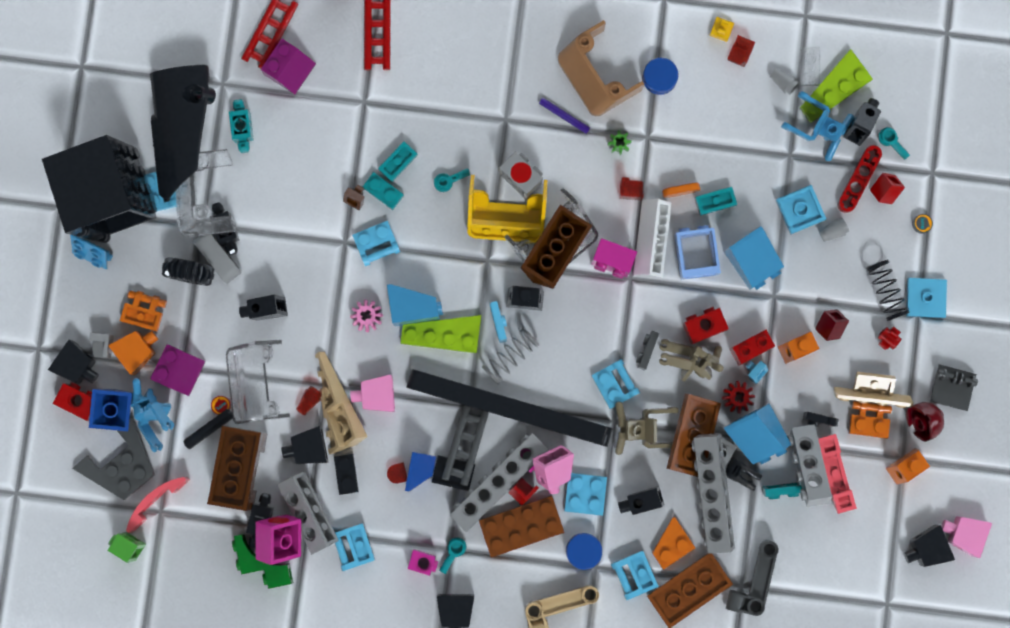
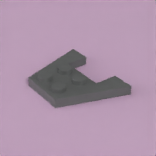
M131 418L129 421L128 431H117L129 446L102 469H99L89 456H86L72 468L122 500L130 497L155 475L134 418Z

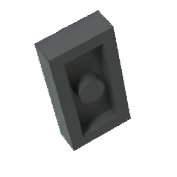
M651 331L650 335H645L643 345H645L643 353L639 352L636 363H639V369H647L659 333Z

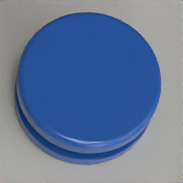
M655 58L644 69L642 76L644 86L653 94H667L673 90L678 81V69L667 58Z
M579 533L568 541L566 556L574 567L581 570L591 569L601 560L602 546L593 535Z

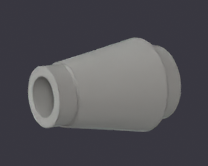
M777 68L770 75V78L773 79L779 88L789 95L799 85V82L796 81L797 78Z
M841 218L834 220L819 233L825 242L845 236L849 232V228L844 219Z

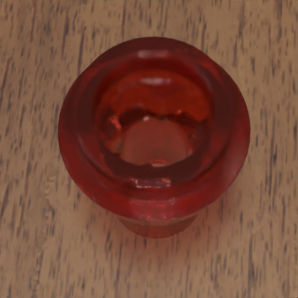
M313 386L305 389L296 410L302 415H306L309 410L321 401L322 393Z

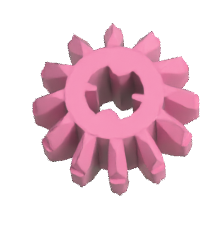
M364 300V306L357 302L359 309L353 307L352 311L356 314L350 315L351 319H357L352 323L353 326L360 324L358 327L359 331H362L364 326L366 332L370 331L369 326L376 330L377 328L374 323L376 322L379 325L382 323L377 319L383 317L382 313H377L381 310V307L377 306L374 308V301L369 306L368 300ZM368 311L371 312V313H369L370 316H371V318H370V319L367 318V319L364 321V320H363L364 317L362 316V314H363V313L367 314Z

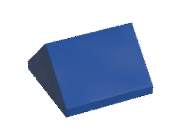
M92 389L89 428L128 431L132 392L117 389Z

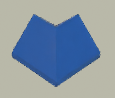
M412 452L405 491H412L433 476L436 456Z

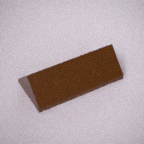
M559 205L522 264L521 269L532 283L554 289L592 225L562 205Z

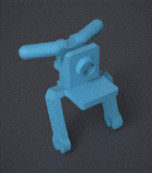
M801 91L798 94L799 98L823 110L812 135L809 136L786 122L782 124L781 128L791 131L807 141L815 140L818 135L824 137L826 141H832L825 155V160L831 161L841 141V135L845 134L854 116L848 114L842 123L828 117L830 113L828 106Z
M135 378L133 379L134 391L131 401V407L134 409V418L138 420V427L149 443L150 449L153 452L161 451L163 444L159 441L148 422L156 420L159 421L164 431L172 430L174 422L167 416L171 409V404L157 402L153 389H148L145 396L142 397L140 379Z

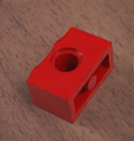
M714 307L703 311L704 315L697 317L694 314L686 318L687 322L683 323V327L691 345L729 329L720 308L715 310ZM701 320L709 322L710 327L708 330L701 328Z
M764 330L729 350L739 366L775 347V344L767 330Z
M70 382V384L63 383L52 404L89 421L92 392L89 390L87 393L81 391V386ZM78 395L82 398V403L79 406L75 404V398Z

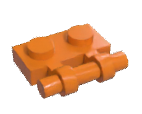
M130 290L128 298L134 299L133 304H124L120 321L158 332L163 313L156 310L158 306L165 308L167 301L160 299L156 295L152 297L145 295L141 291L134 292ZM141 302L149 303V309L140 307Z
M853 401L852 409H859L858 415H850L848 434L888 439L890 419H884L883 414H891L892 406ZM866 411H874L876 416H866Z

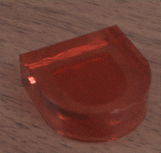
M404 462L389 467L387 471L389 481L395 484L407 481L408 476Z

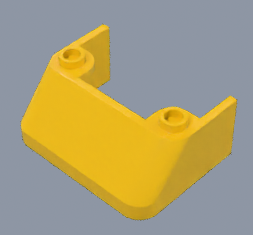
M471 175L468 200V235L475 239L536 243L544 231L548 180H544L543 194L530 195L527 198V205L489 202V195L485 191L474 189L475 175Z

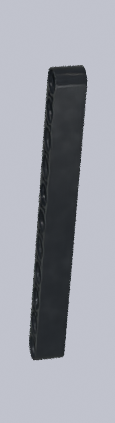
M411 369L406 388L605 447H608L613 428L414 369Z

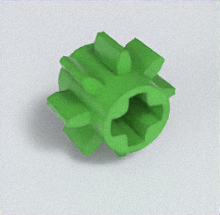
M618 131L616 136L610 135L613 141L608 142L607 145L612 146L611 153L617 151L621 155L623 150L629 151L626 145L631 144L632 140H627L628 133L623 135ZM622 140L623 144L617 146L616 142Z

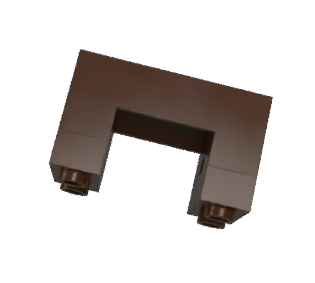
M222 426L207 504L243 511L252 510L257 493L256 490H253L260 452L264 453L267 433Z

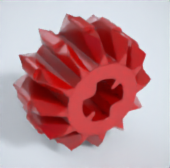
M735 381V387L732 383H729L728 387L730 390H723L724 393L728 394V396L722 397V400L728 399L724 407L732 405L730 412H734L736 408L737 413L741 414L742 408L747 412L749 411L747 405H754L749 400L755 398V395H749L753 388L750 387L746 390V382L741 387L739 381ZM736 392L737 394H742V397L740 398V403L739 400L735 401L734 399L736 397Z

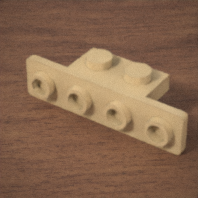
M856 372L853 389L834 387L835 397L841 401L873 402L882 406L890 404L900 408L913 406L911 396L893 394L896 378L891 375Z

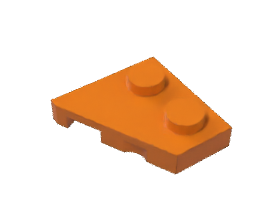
M672 517L652 554L664 570L694 550L695 546L677 519Z

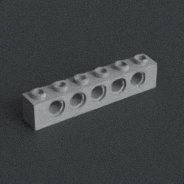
M533 433L530 436L526 434L519 441L521 445L517 449L513 447L507 452L506 456L508 458L503 463L499 461L492 467L494 472L489 477L484 475L478 481L480 484L475 490L471 488L464 495L466 499L461 504L457 502L450 509L452 513L449 516L465 532L482 518L534 466L533 458L549 451ZM527 448L531 451L529 459L521 458L520 452L522 449ZM510 462L517 464L518 468L514 473L507 471L506 467ZM495 476L503 477L504 483L502 486L496 487L493 484ZM483 489L488 490L490 493V497L486 501L481 500L479 497V493ZM468 503H473L476 506L475 513L468 514L465 507Z
M721 433L697 435L692 441V450L696 453L694 467L698 471L699 477L697 479V489L701 493L699 507L703 510L701 523L706 534L704 536V546L707 548L708 553L732 552L735 549L722 436ZM705 450H707V451H709V452L711 453V455H712V458H711V459H707V458L705 457V455H704V451H705ZM707 470H711L714 473V478L707 476ZM709 489H713L716 492V498L710 496ZM712 508L716 509L719 512L718 517L712 514ZM714 528L720 529L721 536L714 533Z

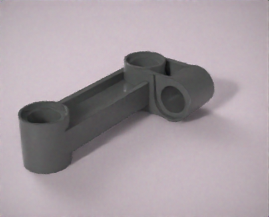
M765 540L760 544L749 594L730 590L725 609L753 616H759L764 612L779 552L778 545L775 542ZM767 544H772L774 551L767 555L764 552V547ZM758 601L760 603L758 611H751L750 605L752 602Z

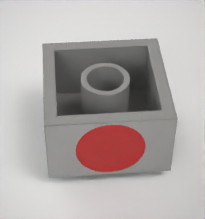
M515 151L499 167V174L527 200L542 185L543 173L536 166L532 168L524 154H518Z

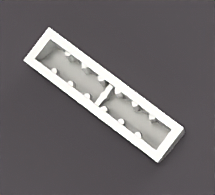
M660 199L642 200L636 248L637 255L635 257L633 275L663 278L671 202Z

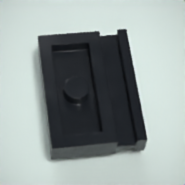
M438 455L432 483L469 491L475 464L468 486H463L460 484L462 478L450 475L449 481L441 479L448 457ZM455 459L453 468L464 471L466 462Z

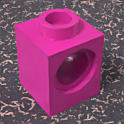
M414 549L408 569L430 576L431 572H436L439 561L435 560V555ZM420 558H427L429 560L427 568L419 566L418 561Z

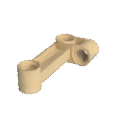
M586 585L529 602L525 607L528 628H549L545 617L597 602L599 599L597 588L592 585ZM588 589L595 591V597L591 600L585 598V592ZM537 606L539 608L538 615H530L528 612L529 608Z

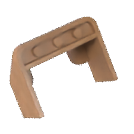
M604 20L578 35L558 55L560 67L589 113L593 116L605 114L641 92L644 87L643 81L628 90L617 81L604 85L585 55L594 47L593 38L604 31L606 25Z

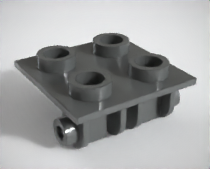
M939 364L930 402L968 411L973 387H976L978 384L977 374Z

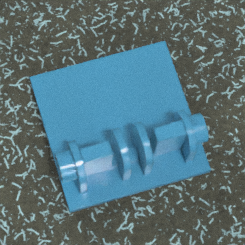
M70 235L72 253L75 257L81 260L85 259L91 262L93 266L97 268L102 267L107 270V261H111L113 257L110 251L100 248V246H96L84 238L81 239Z

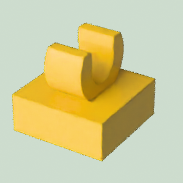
M716 17L709 36L727 42L734 23Z

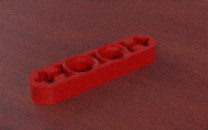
M871 145L863 152L838 200L837 205L841 212L849 213L856 207L882 157V150L878 146ZM872 150L876 151L875 155L877 157H874L870 163L863 161H867L869 159L871 154L868 152H871ZM861 166H866L869 169L867 176L860 174L859 168ZM854 182L858 183L861 188L857 193L853 192L850 187ZM849 196H853L849 202L851 207L844 208L845 204L842 201L845 202Z

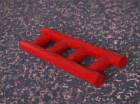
M271 0L241 59L248 62L251 57L260 62L258 68L261 69L278 45L299 4L292 1L289 6L280 2V0ZM276 8L286 12L281 22L271 18ZM267 24L277 29L272 39L263 35ZM258 41L269 45L264 55L254 51Z
M364 0V70H372V64H383V70H390L391 0ZM372 9H383V20H372ZM372 27H383V38H372ZM372 46H383V57H372Z

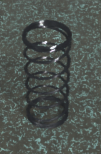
M888 259L867 267L866 271H869L868 275H875L888 272L880 276L879 278L875 279L872 282L873 285L893 281L876 291V294H883L896 291L879 302L880 304H885L894 301H899L898 303L892 305L883 312L892 313L904 310L900 313L894 314L886 318L887 321H890L897 317L910 313L909 308H901L888 311L889 309L903 302L905 300L904 298L883 302L884 300L901 291L900 288H897L884 292H879L882 289L888 287L889 285L895 283L897 279H890L874 283L893 271L892 269L871 273L877 268L888 264L890 262Z

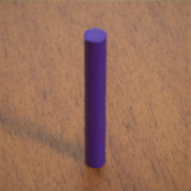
M545 98L540 100L539 104L585 134L590 130L589 126Z

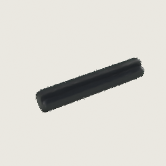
M229 409L223 411L183 441L184 445L188 449H192L234 418L232 411Z

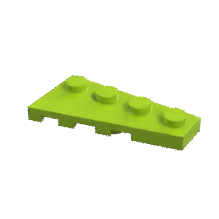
M850 49L810 97L828 106L829 110H831L871 82L873 78ZM807 101L800 107V110L810 123L821 117L823 110Z
M481 315L404 324L400 344L477 353Z

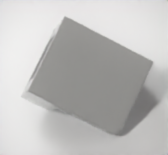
M90 333L89 340L93 341L92 357L111 359L112 350L108 345L113 343L114 336Z

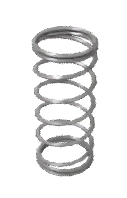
M522 328L519 331V334L527 346H525L518 339L512 337V342L519 351V353L516 352L510 346L504 345L506 352L513 360V362L502 353L497 352L496 354L505 368H503L501 365H499L496 361L492 359H489V362L495 370V372L497 373V375L490 371L487 366H482L483 370L497 384H499L500 381H503V379L493 366L492 362H494L501 369L510 374L509 369L504 364L499 354L506 358L514 366H518L506 347L511 349L522 359H525V356L517 347L514 340L519 342L530 352H533L529 344L522 336L521 332L528 338V340L533 345H535L536 347L539 346L537 340L525 328Z

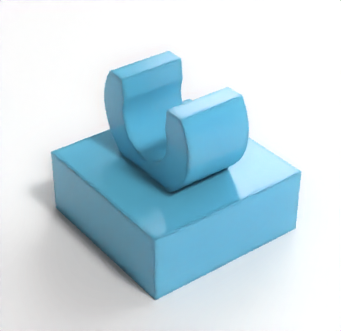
M751 360L745 365L746 369L750 372L748 374L749 379L754 384H757L769 371L767 365L761 360L757 365Z

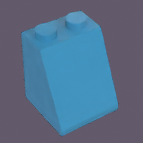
M761 226L724 252L749 290L754 287L756 290L766 284L764 280L769 277L774 279L781 274L780 270L784 267Z
M392 284L387 285L392 324L394 326L440 320V315H443L442 304L437 301L436 297Z
M770 403L724 427L727 434L752 464L760 462L762 465L770 461V456L774 454L779 457L787 452L786 448L791 445Z

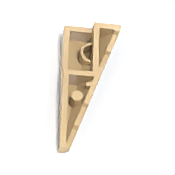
M318 352L315 358H318L320 371H317L318 377L322 379L323 388L320 389L323 416L327 419L329 431H326V437L330 438L331 448L328 449V452L331 455L358 445L368 436L326 353Z

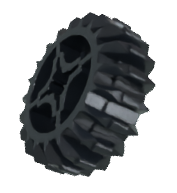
M168 257L165 258L162 265V275L181 282L209 286L214 279V268L195 261Z

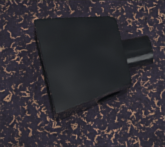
M870 98L868 102L862 104L843 136L845 139L860 146L871 134L881 113V110L878 109L880 104L878 100Z
M511 286L508 288L506 307L542 311L544 291L540 288Z
M275 294L247 300V306L239 307L240 317H249L251 320L259 321L288 316L286 299Z
M73 340L67 341L48 368L50 372L78 384L82 383L84 378L94 383L99 376L97 372L91 369L95 364V360Z
M321 426L292 436V445L281 447L283 458L294 457L295 464L329 463Z
M659 486L627 496L628 500L618 502L621 514L631 511L632 515L661 508L665 505ZM640 499L643 503L640 506L636 504V500Z
M936 524L910 540L912 549L903 553L907 563L918 560L919 565L923 567L955 560L941 525Z
M438 594L437 602L441 627H469L474 594Z

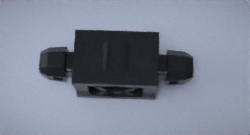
M220 202L212 205V211L215 216L210 217L218 243L221 246H225L229 255L236 254L238 248L234 242L240 239L231 213L228 211L224 212V207ZM221 222L229 225L227 232L229 236L221 233L220 229L223 226Z
M262 493L258 501L260 504L255 503L252 506L246 533L252 534L249 537L250 547L256 548V521L272 518L274 508L268 506L271 503V494Z

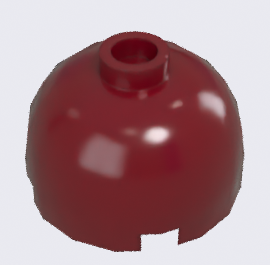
M921 402L911 406L906 411L907 423L909 427L913 424L916 430L913 434L921 441L927 442L932 440L942 432L944 428V414L936 405L929 402Z

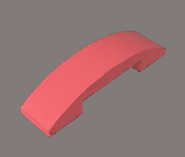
M832 434L818 438L832 494V501L837 513L840 514L857 509L842 463L837 435Z
M188 477L173 479L150 492L134 510L126 531L133 533L147 520L142 513L168 489L171 493H176L190 479Z

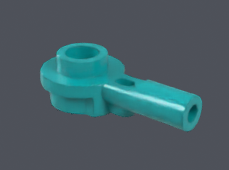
M886 127L880 130L878 140L882 145L892 146L904 160L910 156L898 142L897 133L894 129Z
M467 168L451 176L444 173L439 174L434 179V187L439 192H447L451 189L454 182L470 176V171Z
M454 537L448 542L447 549L449 554L439 569L440 572L446 574L455 557L465 553L467 546L462 538Z

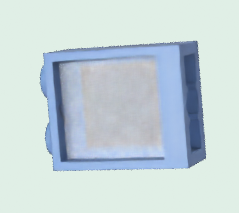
M709 225L697 227L698 230L690 231V228H682L674 235L681 280L716 276L721 273L715 229L709 228Z

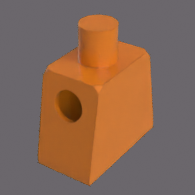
M152 330L145 336L138 331H134L108 346L128 373L135 376L155 355L151 345L159 339Z
M808 332L778 346L785 364L820 349L812 332Z
M914 448L885 469L896 484L909 482L930 466L920 451Z

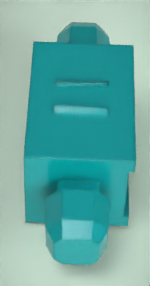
M237 99L233 102V110L235 111H229L232 140L238 143V149L241 153H248L250 150V143L248 141H254L251 113L248 109H245L242 99ZM239 119L246 123L245 128L242 130L243 134L240 130H237V125L240 123Z

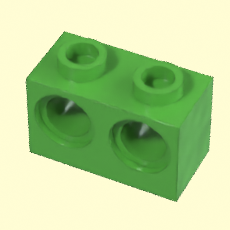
M123 532L112 536L108 543L110 547L107 551L129 563L137 560L146 544L128 532Z

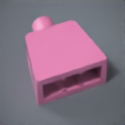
M386 375L362 381L361 390L350 391L351 403L362 402L364 410L395 412L393 376Z
M560 445L533 458L536 480L550 494L559 493L560 486L571 479L574 453Z
M956 516L954 523L947 520L943 521L941 525L943 532L950 534L948 543L972 557H981L992 523Z

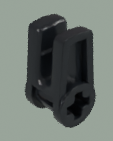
M731 457L726 469L727 478L755 491L756 485L752 481L744 479L741 473L744 472L756 480H760L762 475L750 469L741 461Z

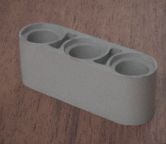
M209 230L193 241L226 284L242 273Z

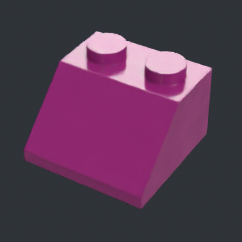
M281 39L261 68V71L266 77L296 95L316 63L298 48Z
M167 344L150 379L190 396L206 361Z

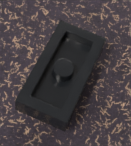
M354 454L335 456L334 462L339 495L359 492Z

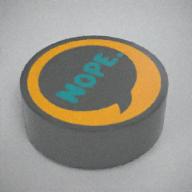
M920 214L914 218L912 226L917 233L924 234L932 229L933 221L929 215Z

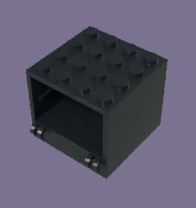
M104 135L42 158L66 234L107 243L111 238V234L157 218L155 213L157 208L150 199L151 189L147 183L145 184L144 176L146 174L144 168L139 163L138 158H140L136 147L134 148V146L109 135Z

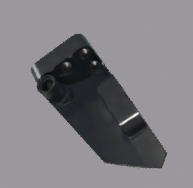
M208 65L180 66L150 73L154 114L151 116V129L158 192L167 201H169L179 186L198 169L207 104H212L216 98L215 90L208 87V84H210Z

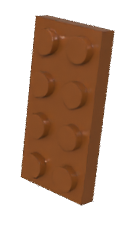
M685 393L666 469L698 477V471L694 467L696 453L692 450V441L697 435L714 434L721 403ZM705 450L704 455L707 459L709 451Z
M552 496L479 520L491 558L564 533Z
M707 553L649 593L647 597L667 627L671 628L732 586L733 583L713 554Z

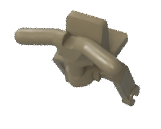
M668 339L661 340L660 350L689 356V359L662 353L661 358H666L667 360L659 359L661 365L681 368V380L684 382L693 370L699 377L710 380L712 378L711 368L718 372H722L724 369L723 365L719 364L722 352L721 346H716L713 355L703 351L699 346L694 348L671 342Z
M620 401L616 402L618 426L620 427L615 450L617 455L623 453L626 440H642V445L647 448H672L673 442L657 443V419L649 418L648 415L679 413V408L645 409L642 411V418L640 420L629 419V421H626L623 403Z

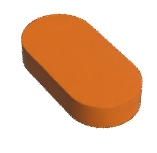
M696 182L663 189L662 194L663 198H670L695 193L701 189L700 184Z

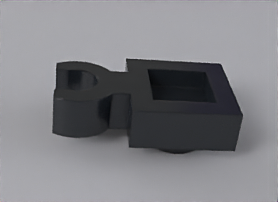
M804 412L802 419L808 421V425L815 424L817 427H819V424L838 427L839 422L837 418L812 412Z

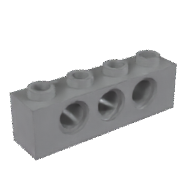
M815 424L793 427L790 435H788V439L794 451L792 453L793 464H797L798 468L796 478L798 483L801 482L802 489H800L801 499L805 501L806 507L830 504L832 494ZM805 445L809 450H803L800 446ZM810 463L813 465V468H807L804 464ZM814 481L818 486H810L808 482Z
M305 471L277 485L292 516L301 519V535L311 555L339 541Z

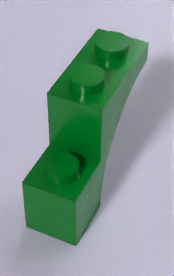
M245 534L234 536L232 547L234 552L237 551L236 567L238 571H241V575L264 570L265 573L262 574L264 585L268 586V589L294 583L290 564L269 565L256 560V554L247 543Z

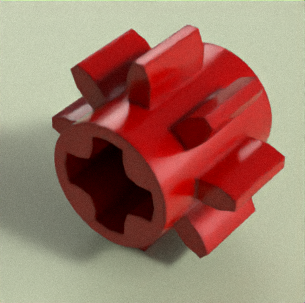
M885 327L877 337L881 340L878 345L884 350L889 347L892 350L895 349L902 340L898 336L901 332L895 327L890 329Z

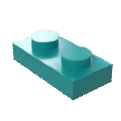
M403 141L378 170L393 182L418 154Z
M374 172L362 186L364 190L391 210H394L404 197L403 193Z
M732 187L695 197L700 216L737 206Z
M801 482L762 486L763 495L768 497V499H779L780 495L797 497L799 496L800 489H802Z

